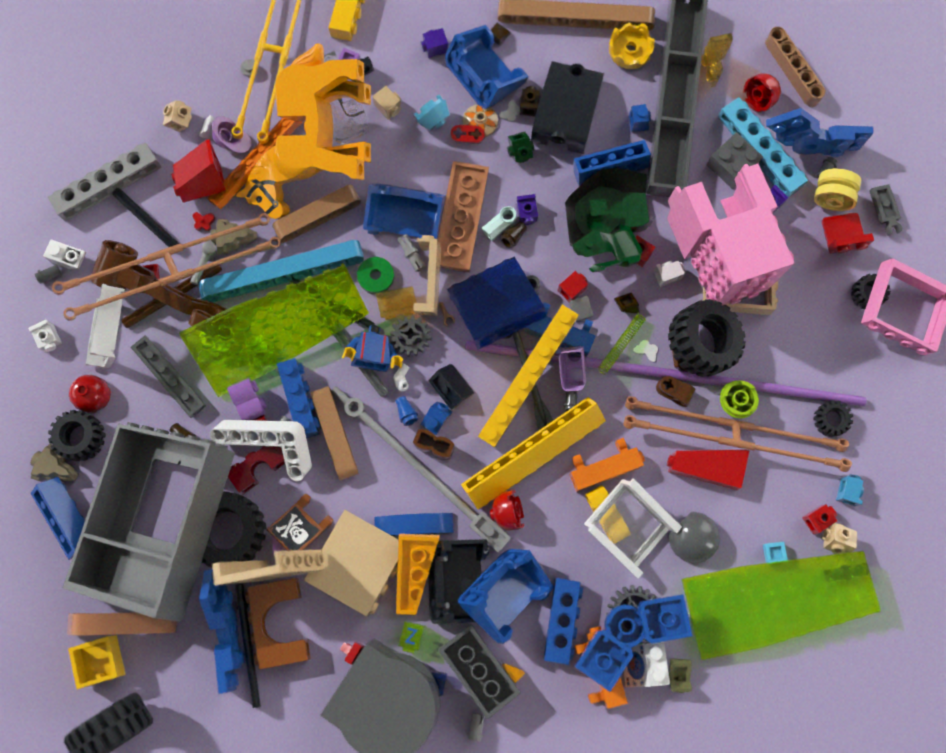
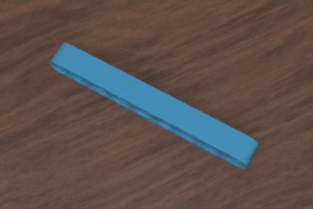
M350 240L206 278L198 283L201 299L217 302L288 283L292 279L291 275L295 279L300 280L363 262L364 255L360 242L358 240Z

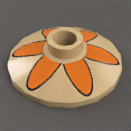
M477 104L466 110L462 121L463 125L480 126L485 132V137H487L496 130L498 116L493 108L483 109ZM476 130L475 133H469L474 137L482 136L479 130Z

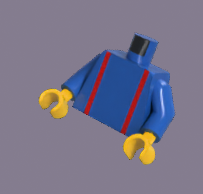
M376 325L369 326V332H361L360 337H355L346 346L342 358H351V366L387 372L389 365L390 368H394V365L402 368L403 358L397 355L393 345L389 343L388 337L380 335V327Z

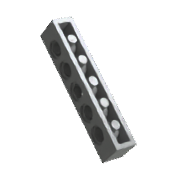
M145 142L144 144L137 145L133 150L121 154L117 159L103 164L101 168L87 173L83 178L71 182L65 188L55 191L52 195L48 196V199L57 215L64 221H67L112 196V192L116 188L122 190L160 169L161 165Z

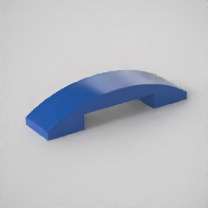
M453 513L403 514L374 517L375 527L391 536L399 534L454 533Z

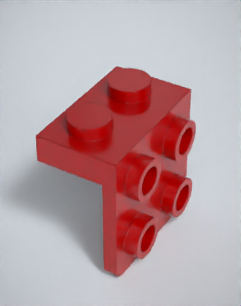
M858 213L836 215L822 219L829 254L845 253L850 250H864L874 241L873 233H863Z

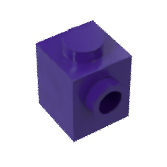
M443 28L422 33L423 41L420 43L423 52L427 53L428 58L447 52L448 41Z

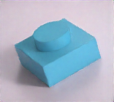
M784 542L762 544L766 564L788 562Z

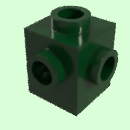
M525 131L508 136L509 146L507 151L509 157H512L516 163H524L528 159L533 158L534 144Z

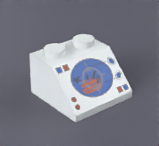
M643 642L631 647L633 657L623 671L625 687H650L670 684L664 642L653 644Z

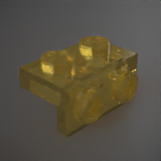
M413 286L376 293L381 318L385 317V320L396 318L398 314H403L404 316L415 314L414 303H416Z

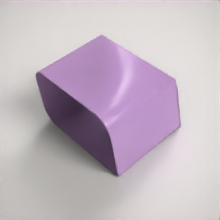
M564 347L559 355L562 389L565 391H580L587 382L584 347ZM568 352H580V360L577 362L571 361L568 358ZM574 367L580 368L583 372V376L579 380H573L570 377V370Z

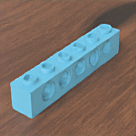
M738 97L721 109L718 118L730 133L734 135L737 132L763 156L759 163L760 169L773 185H776L787 197L803 188L808 181L805 173L797 168L794 160L783 151L781 144L774 140L770 131L764 128L760 123V119L750 111L746 102Z

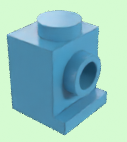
M849 474V476L841 478L836 501L852 506L862 505L863 501L859 500L864 493L861 477Z

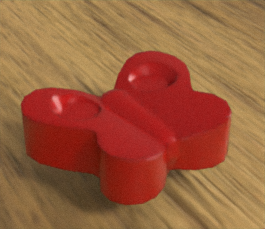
M198 212L193 213V219L196 222L194 228L197 231L202 228L210 231L211 224L215 221L213 213H208L205 216Z

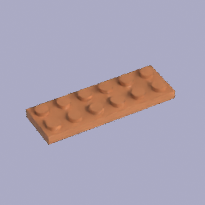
M453 161L437 239L441 247L440 268L470 273L489 167Z

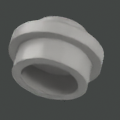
M247 59L242 62L240 69L245 76L251 77L255 60Z

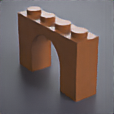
M299 578L247 587L248 592L245 594L246 602L250 604L251 612L248 613L249 623L253 624L254 631L251 633L253 645H256L257 652L254 654V661L256 666H259V670L311 659L308 639L287 643L278 642L269 636L265 626L267 613L274 605L302 598Z

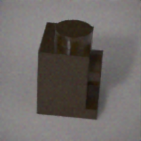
M527 86L526 89L522 88L519 115L536 116L540 90H536V87Z

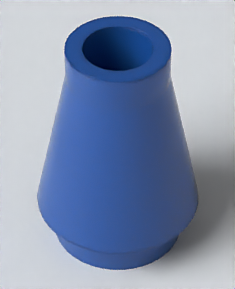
M405 396L397 398L395 402L400 422L404 426L416 423L418 421V413L408 402Z

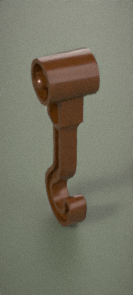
M104 240L102 241L91 275L137 260L138 252L124 243ZM138 264L91 281L98 287H101L102 284H107L106 286L122 288L126 291V289L133 290L158 281V278L153 271ZM168 284L140 292L148 294L182 313L191 315L188 322L189 325L205 333L216 336H230L238 321L237 316L227 308L207 300L189 296Z

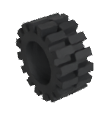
M873 273L872 275L862 276L852 286L851 296H855L852 300L853 302L857 300L858 303L856 305H862V309H866L869 297L864 292L865 286L873 287L877 274ZM887 285L881 305L889 299L888 296L891 291L887 290L890 288V285Z
M831 400L819 406L818 410L814 413L816 416L813 417V420H816V423H814L815 427L819 426L817 430L819 432L823 431V435H829V437L839 436L847 432L854 421L851 420L853 414H849L851 409L846 408L847 404H840L841 401L835 402ZM829 412H836L839 415L840 422L837 426L828 423L827 414Z

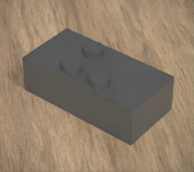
M469 625L438 649L487 719L521 693L472 625Z

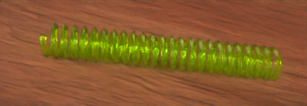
M640 312L635 315L634 319L598 367V370L603 375L605 373L600 368L606 373L609 372L608 370L612 368L613 363L620 357L621 352L627 347L626 345L630 343L633 336H635L634 334L638 332L641 325H643L642 323L646 321L644 316L639 315Z

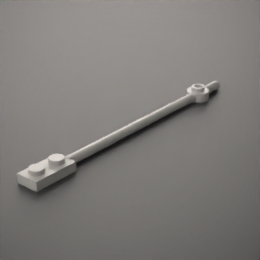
M337 386L331 390L345 404L344 409L348 416L352 418L359 417L473 521L469 527L482 539H487V543L497 553L500 552L511 539L506 532L483 511L479 515L473 512L364 412V404L360 399L349 398ZM353 406H358L356 412L352 411Z

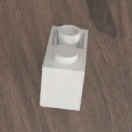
M50 240L43 257L52 264L67 269H79L86 251Z

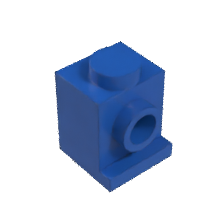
M646 104L631 106L629 113L631 132L649 130L651 113L648 111Z

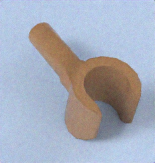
M440 302L439 306L444 316L443 322L448 327L446 319L451 318L454 324L455 318L449 315L444 303Z

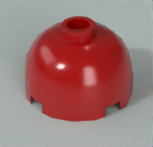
M764 73L749 78L743 88V92H746L747 96L745 99L746 103L757 112L772 108L778 102L781 95V87L778 80L774 76Z
M95 375L80 376L72 382L69 388L70 402L76 409L85 413H96L101 408H105L110 400L111 391L107 382Z
M515 490L499 494L493 502V509H490L492 521H496L497 525L504 530H518L524 527V523H521V518H524L523 507L519 496H514Z

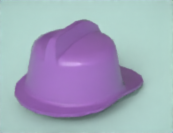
M225 116L215 118L212 122V137L218 146L229 148L237 153L249 151L251 140L246 132L243 131L244 136L241 139H235L232 134V128L236 124Z

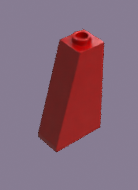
M750 450L675 451L668 457V472L737 491L742 489Z

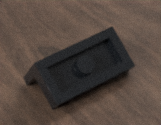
M452 364L438 369L428 380L451 410L455 409L464 399L474 394V391Z

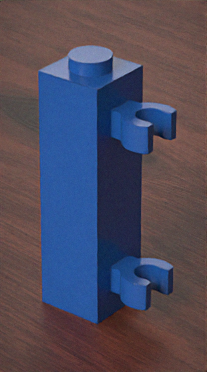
M544 302L540 313L532 310L530 316H525L522 324L525 326V333L537 338L542 337L553 318L547 316L550 304ZM586 319L582 330L572 327L560 347L583 346L584 356L587 357L596 335L589 333L593 321Z

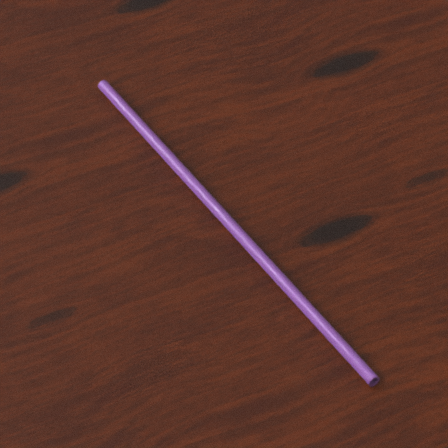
M466 340V350L519 357L516 347ZM525 348L527 357L530 356L533 349ZM555 353L550 362L559 363L560 353ZM568 355V358L573 362H577L581 356ZM584 357L585 367L662 378L671 376L677 380L725 386L731 381L741 380L749 382L755 387L756 391L823 401L834 400L835 402L841 401V403L865 406L867 401L866 397L715 375L700 377L696 373L691 374L687 371Z

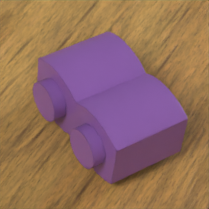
M249 377L228 386L227 390L241 420H253L266 413L265 409L268 407L264 398H260L257 394L259 387L255 380L252 381Z

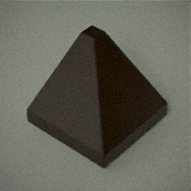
M498 22L491 28L494 42L498 45H501L511 34L508 29Z
M632 292L614 298L621 312H640L639 303Z

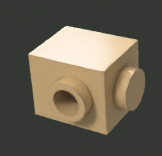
M385 86L372 96L374 106L387 119L399 114L401 98L396 92H392Z

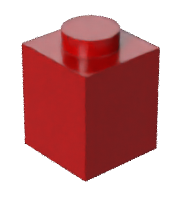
M574 271L559 284L557 291L570 303V301L575 300L587 289L588 281L583 274H578Z

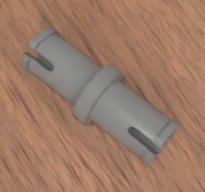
M403 235L404 239L398 238V242L405 252L404 255L411 262L414 271L419 272L421 271L420 268L423 270L426 265L420 258L419 250L414 247L409 235Z

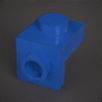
M436 402L430 407L420 425L437 435L447 418L452 414V411L446 404Z

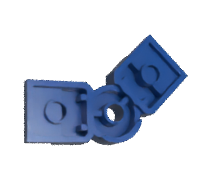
M802 108L766 119V127L776 133L777 141L785 146H792V150L795 153L803 155L821 153L831 157H839L847 149L849 151L860 150L874 133L873 126L835 125L829 127V130L821 129L820 121Z
M212 569L204 570L199 601L209 629H215L219 644L215 645L214 655L218 694L237 690L236 686L239 684L238 674L235 673V669L243 668L242 664L245 662V656L239 644L236 612L231 606L233 602L232 592L228 591L226 584L215 585Z
M684 594L640 601L637 608L631 605L614 607L605 618L604 630L595 632L574 667L611 692L633 657L631 647L638 645L643 639L653 644L693 636ZM624 620H628L631 624L628 632H624L621 629V623Z

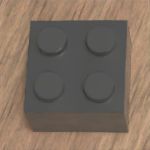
M736 132L711 155L706 165L729 187L734 189L736 187L734 179L743 165L748 164V166L759 164L763 156Z

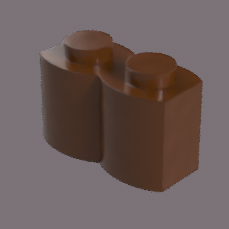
M418 429L413 440V444L418 450L424 453H432L441 460H450L455 449V444L445 437H436L432 432L425 429Z

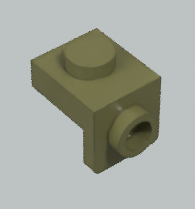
M670 659L669 685L671 691L677 693L692 692L690 683L692 663L690 659Z

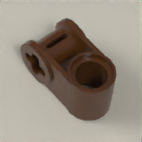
M671 376L663 377L656 384L658 394L683 407H688L696 390L693 386ZM664 383H667V384H668L667 387H668L669 389H667V390L665 389V386H666V385H665Z

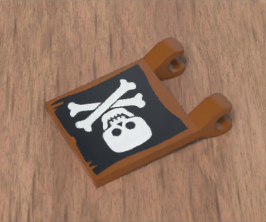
M304 494L288 511L267 528V531L287 551L304 550L323 531L332 525L333 519L329 515L318 525L303 510L311 500L308 494Z

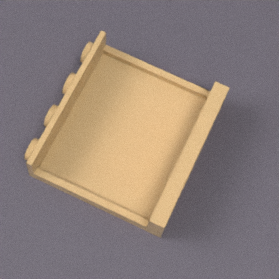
M422 235V238H417V242L422 251H429L427 303H414V312L423 316H438L441 247L438 240L434 239V236Z
M344 510L322 548V554L325 558L324 570L308 573L304 581L366 617L370 613L374 614L379 606L377 600L380 595L384 596L389 588L387 582L390 577L394 578L397 574L399 540Z
M322 549L275 551L276 565L268 567L267 560L213 564L215 585L261 582L324 570L325 558L322 554Z

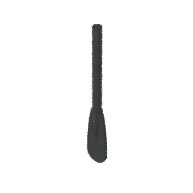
M518 327L510 330L523 366L528 357ZM535 385L531 394L534 400V413L539 431L551 423L553 419L540 397L537 385Z

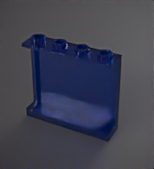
M515 256L505 259L500 264L489 267L485 271L472 275L468 279L447 288L450 300L453 301L473 338L477 350L546 317L544 305Z

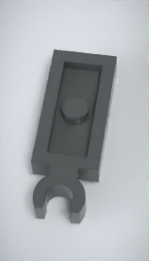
M890 184L871 188L869 192L880 224L886 223L887 226L885 228L886 234L888 236L893 233L892 228H895L896 232L900 233L902 225L897 221L901 216Z

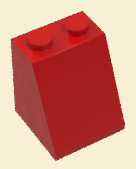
M210 139L205 140L173 165L174 173L171 176L174 184H176L173 186L174 192L177 197L180 196L183 203L226 191L222 166Z

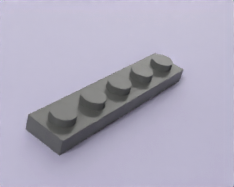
M146 335L130 347L190 418L206 407L205 403Z

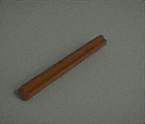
M218 265L204 270L199 281L221 272L222 267ZM191 276L174 286V288L186 293L198 286V284L194 285L190 282ZM153 299L122 318L121 321L126 328H129L166 304Z

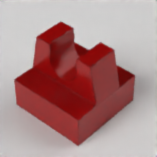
M344 642L340 648L342 652L347 654L344 661L353 665L365 646L357 642L353 646Z

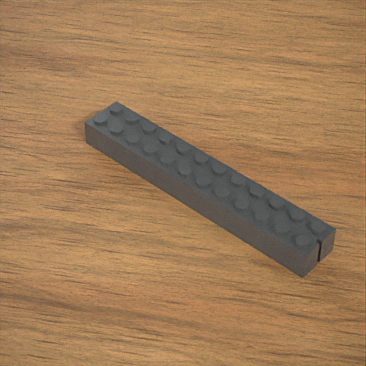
M669 0L646 194L670 197L675 187L679 186L682 191L688 184L708 0H689L688 3H685L686 0Z

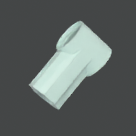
M510 206L503 207L496 217L482 227V231L488 239L493 241L506 229L516 224L515 209ZM507 214L513 216L510 220H506L503 217Z

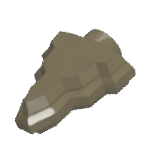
M218 219L216 229H212L210 235L238 225L237 223H229L228 219ZM245 228L212 239L211 242L217 246L218 255L228 254L230 250L238 249L242 244H249L257 240V232Z
M51 443L42 452L37 451L31 458L30 465L33 466L31 479L42 482L44 479L50 480L59 477L62 481H76L79 475L73 466L66 463L64 457L59 456L55 453L56 451L52 450L50 447Z

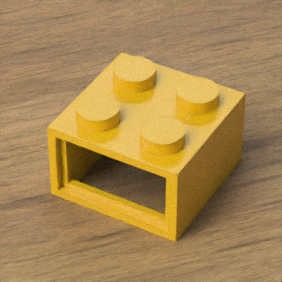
M117 635L106 636L68 648L76 689L86 688L126 675Z

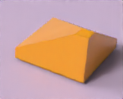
M507 663L502 664L503 669L515 683L525 674L519 668Z

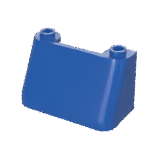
M487 25L454 35L445 54L447 67L483 109L494 106L523 86L529 78L522 68H515L511 72L491 47L494 43V35Z
M380 183L369 184L363 230H368L367 233L378 235L379 232L385 231L402 235L408 234L409 236L422 238V235L434 236V239H438L446 195Z
M509 549L503 552L460 596L458 603L495 642L504 644L511 638L513 630L509 625L532 600H545L554 589V586L530 550Z

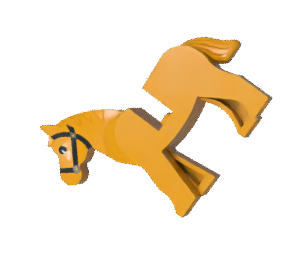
M316 43L307 52L298 56L290 66L284 68L279 73L275 84L277 116L292 121H305L304 130L306 135L278 136L276 145L269 149L252 169L245 188L236 194V197L246 198L249 205H259L272 219H280L290 214L288 204L283 201L284 192L282 185L284 183L308 179L323 170L338 174L344 173L351 179L364 180V162H371V143L363 141L332 147L333 116L330 103L341 98H352L364 105H371V85L364 83V62L358 59L328 60L324 62V48L319 43Z

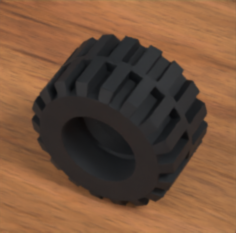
M70 410V413L63 412L62 417L57 416L55 418L57 420L56 423L52 422L50 425L53 427L52 430L48 431V434L51 435V438H48L49 443H52L50 447L56 451V454L80 462V460H88V457H95L94 453L101 451L99 447L100 445L104 446L105 441H102V438L106 437V433L102 432L104 426L100 424L99 419L80 410ZM79 426H83L85 432L83 440L79 444L72 446L70 443L72 431Z

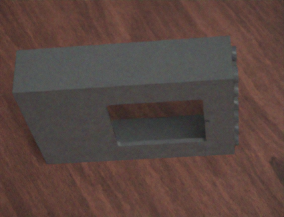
M127 422V425L118 423L63 589L152 618L183 622L235 453L227 450L228 446L218 444L213 440L204 438L200 441V438L191 435L184 438L183 434L172 432L169 435V431L159 428L154 431V428L145 425L139 428L138 424ZM157 460L199 469L175 544L133 531Z

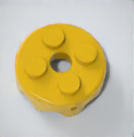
M627 23L621 29L615 28L609 42V54L618 66L625 69H637L644 66L650 60L655 41L654 38L650 37L648 27L645 24L635 26ZM632 45L636 50L629 51L626 47Z

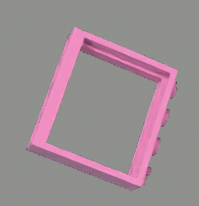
M894 258L881 262L861 324L867 326L871 331L883 334L887 339L899 342L903 347L916 350L917 354L927 355L938 351L946 325V285ZM890 276L937 298L924 341L877 319Z

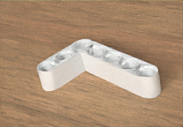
M222 420L210 431L211 440L218 444L281 446L287 474L294 481H301L312 468L305 430L298 422Z

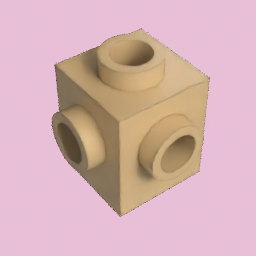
M178 100L167 104L163 110L165 115L163 125L178 132L188 128L192 119V115H190L192 108Z
M834 523L825 529L823 533V548L835 554L846 557L857 547V531L847 528L842 524Z

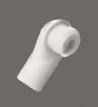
M404 363L402 368L399 367L393 376L395 386L399 391H406L409 387L405 375L410 367Z

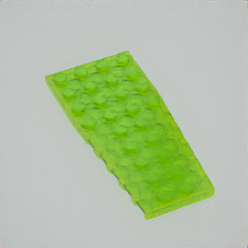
M344 263L333 270L327 269L315 277L311 278L309 276L304 278V281L297 284L286 285V288L279 291H271L264 297H256L235 305L179 332L181 339L218 397L228 393V386L249 377L253 381L278 368L277 363L295 358L369 314Z
M864 551L739 566L681 579L701 660L763 648L786 641L787 639L803 636L807 633L881 612Z

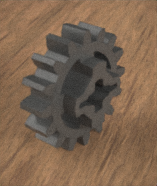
M412 315L411 319L404 316V321L398 319V326L393 324L392 327L395 331H391L390 335L394 338L390 340L391 343H396L394 345L395 350L400 348L401 355L407 352L408 357H410L411 353L418 356L417 351L420 350L424 353L423 347L429 348L427 341H430L432 338L427 334L431 333V329L427 328V322L422 323L421 317L415 320L414 315ZM416 326L420 327L423 333L421 331H418L416 329ZM410 333L414 334V336H412V339H408ZM399 339L404 341L406 346L402 345Z

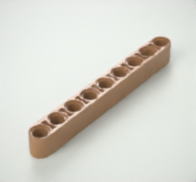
M500 0L498 4V21L508 24L621 29L625 24L631 23L635 26L645 24L648 27V31L655 27V9L650 6L543 0Z

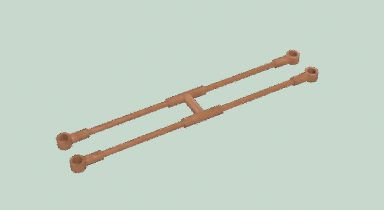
M262 213L258 218L249 220L245 224L185 244L174 245L150 253L146 257L80 279L76 278L63 283L55 282L52 285V291L56 295H62L65 290L80 286L81 283L147 261L151 262L164 258L171 275L158 279L154 283L90 305L85 304L77 308L68 307L64 310V318L68 321H73L76 316L92 311L91 309L157 286H164L195 275L194 273L255 252L259 253L268 249L276 250L281 242L279 238L272 237L268 242L257 245L255 248L194 269L190 268L178 272L172 259V254L245 228L249 229L258 225L266 226L270 221V217L266 213ZM263 217V218H265L267 221H266V222H263V221H261V218ZM271 241L277 242V246L272 245ZM61 286L63 289L61 291H56L55 287ZM68 311H72L74 315L72 317H68L66 313Z
M633 396L626 399L625 407L629 410H634L635 408L651 409L732 427L733 439L650 424L647 421L637 420L632 415H627L624 419L623 425L628 429L637 427L648 430L650 428L715 441L727 446L752 451L760 450L824 463L827 466L837 467L842 472H848L852 466V462L847 458H842L841 460L827 457L820 458L742 441L740 429L757 430L822 443V445L834 447L840 452H845L849 446V442L844 438L838 440L821 439L756 426L753 423L723 417L716 418L651 405V403L638 401Z

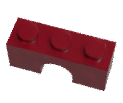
M261 446L262 448L258 451H252L246 455L243 462L231 466L228 478L240 494L244 495L259 484L254 474L259 464L267 463L274 471L285 465L281 446Z

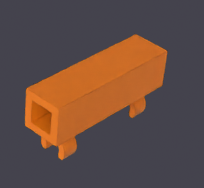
M621 438L615 442L619 454L584 466L580 454L573 456L572 461L576 470L570 472L569 475L576 492L643 467V462H645L643 453L638 451L637 447L628 450L624 438Z
M601 626L589 628L590 632L585 633L587 642L574 645L576 654L583 653L595 632L604 629ZM621 677L611 692L599 685L601 691L588 694L591 704L604 700L607 709L628 703Z

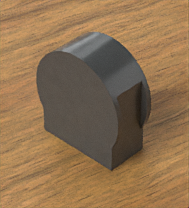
M374 638L365 645L320 716L340 729L346 741L358 753H414L426 741L437 722L440 712V692L433 674L422 662L410 655L394 652Z

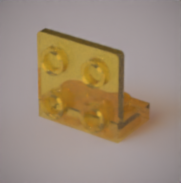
M731 33L710 37L705 46L701 62L706 68V79L710 82L711 87L716 86L723 72L721 60L725 58L733 41Z

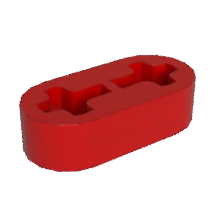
M455 125L450 132L452 139L460 143L477 144L485 139V132L480 126ZM458 129H461V132L467 134L460 135V138H457V136L454 135V132H457ZM476 130H479V133L482 134V136H479L476 140L475 137L470 136L469 133H475Z

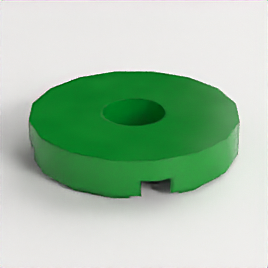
M370 257L364 260L357 271V280L361 288L372 294L387 291L392 286L395 278L391 264L380 257ZM375 271L381 273L380 278L376 280L371 278V274Z

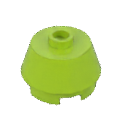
M741 380L731 381L721 390L720 404L723 410L734 418L749 417L758 407L759 398L757 391L749 382Z

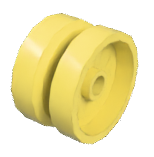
M836 168L824 170L819 174L818 188L814 195V202L818 206L833 211H848L857 205V192L861 186V177L858 174Z

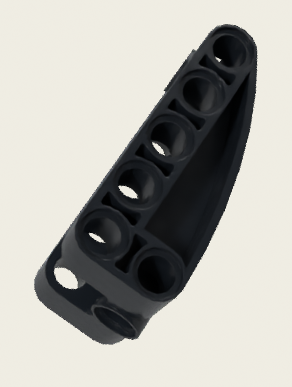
M552 61L533 123L531 140L543 145H547L548 140L557 144H568V151L584 154L604 73L585 69L579 63L568 65Z

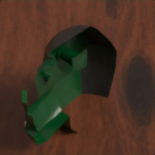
M619 168L601 169L585 180L565 201L569 243L574 252L584 257L612 252L616 257L613 261L592 265L589 268L591 272L604 271L606 267L613 266L630 267L640 261L642 249L633 232L646 230L654 220L653 217L649 221L645 194L647 174Z

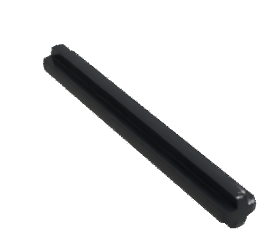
M116 188L112 192V195L168 247L179 244L120 188Z

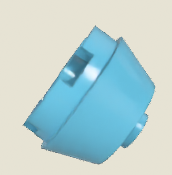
M440 94L436 96L437 101L434 102L431 99L422 106L420 114L417 112L413 114L417 119V123L429 131L434 127L438 129L446 123L445 119L450 115L446 100H443Z

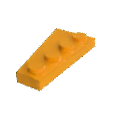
M399 534L396 614H417L440 535Z

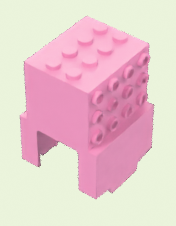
M748 164L743 165L734 179L737 186L734 195L720 201L727 218L721 220L717 218L702 182L687 186L682 191L679 186L675 187L668 200L670 211L667 219L684 259L692 257L691 263L694 269H697L701 286L705 288L706 299L722 302V305L727 303L733 305L742 301V298L748 297V299L758 296L760 292L770 289L794 264V256L787 248L785 236L779 230L776 216L772 214L778 206L759 164L748 166Z

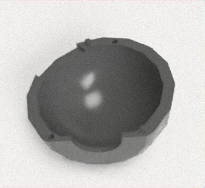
M690 512L679 524L682 528L678 533L671 531L668 535L673 552L684 561L693 563L705 562L719 548L720 535L718 527L711 518L703 513Z

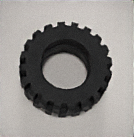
M705 299L682 309L674 316L669 326L671 331L668 333V340L671 342L669 347L674 352L673 357L680 362L679 365L683 369L687 368L689 373H696L700 377H709L730 369L739 362L744 353L742 349L745 348L746 343L744 341L745 331H742V322L738 321L737 314L731 312L730 307L722 305V302ZM699 324L706 327L712 334L715 344L714 353L708 350L701 342L698 330Z
M223 491L215 518L223 512L237 514L242 520L243 533L239 542L231 549L226 550L215 547L209 535L201 563H205L206 566L213 568L215 563L252 561L256 557L255 553L257 551L260 552L263 547L261 546L262 540L265 541L266 538L264 534L266 523L263 522V513L259 511V507L254 502L240 494Z
M132 693L73 729L64 737V744L69 753H110L152 725L153 718L140 695Z

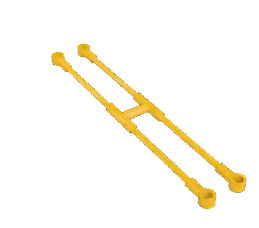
M271 0L265 26L261 32L255 53V62L242 110L238 116L236 126L232 128V134L235 139H241L244 136L245 113L263 52L269 51L281 54L277 77L286 66L302 0H297L289 32L283 47L266 44L268 28L276 0ZM275 85L266 119L263 121L261 131L257 134V139L261 144H266L269 141L268 130L276 99Z

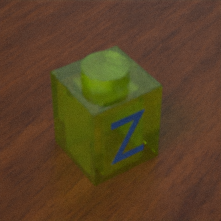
M404 621L399 646L403 647L402 651L414 653L415 650H420L425 625Z

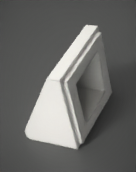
M209 115L205 119L199 137L212 139L213 116Z

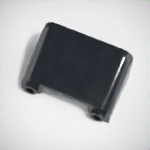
M487 539L438 541L428 574L429 614L433 624L475 622L460 606L458 599L481 575V560H485L489 555Z

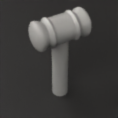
M206 241L203 244L202 257L197 267L206 265L209 259L215 257L216 245L213 242ZM203 271L194 273L195 275L192 276L190 282L197 285Z

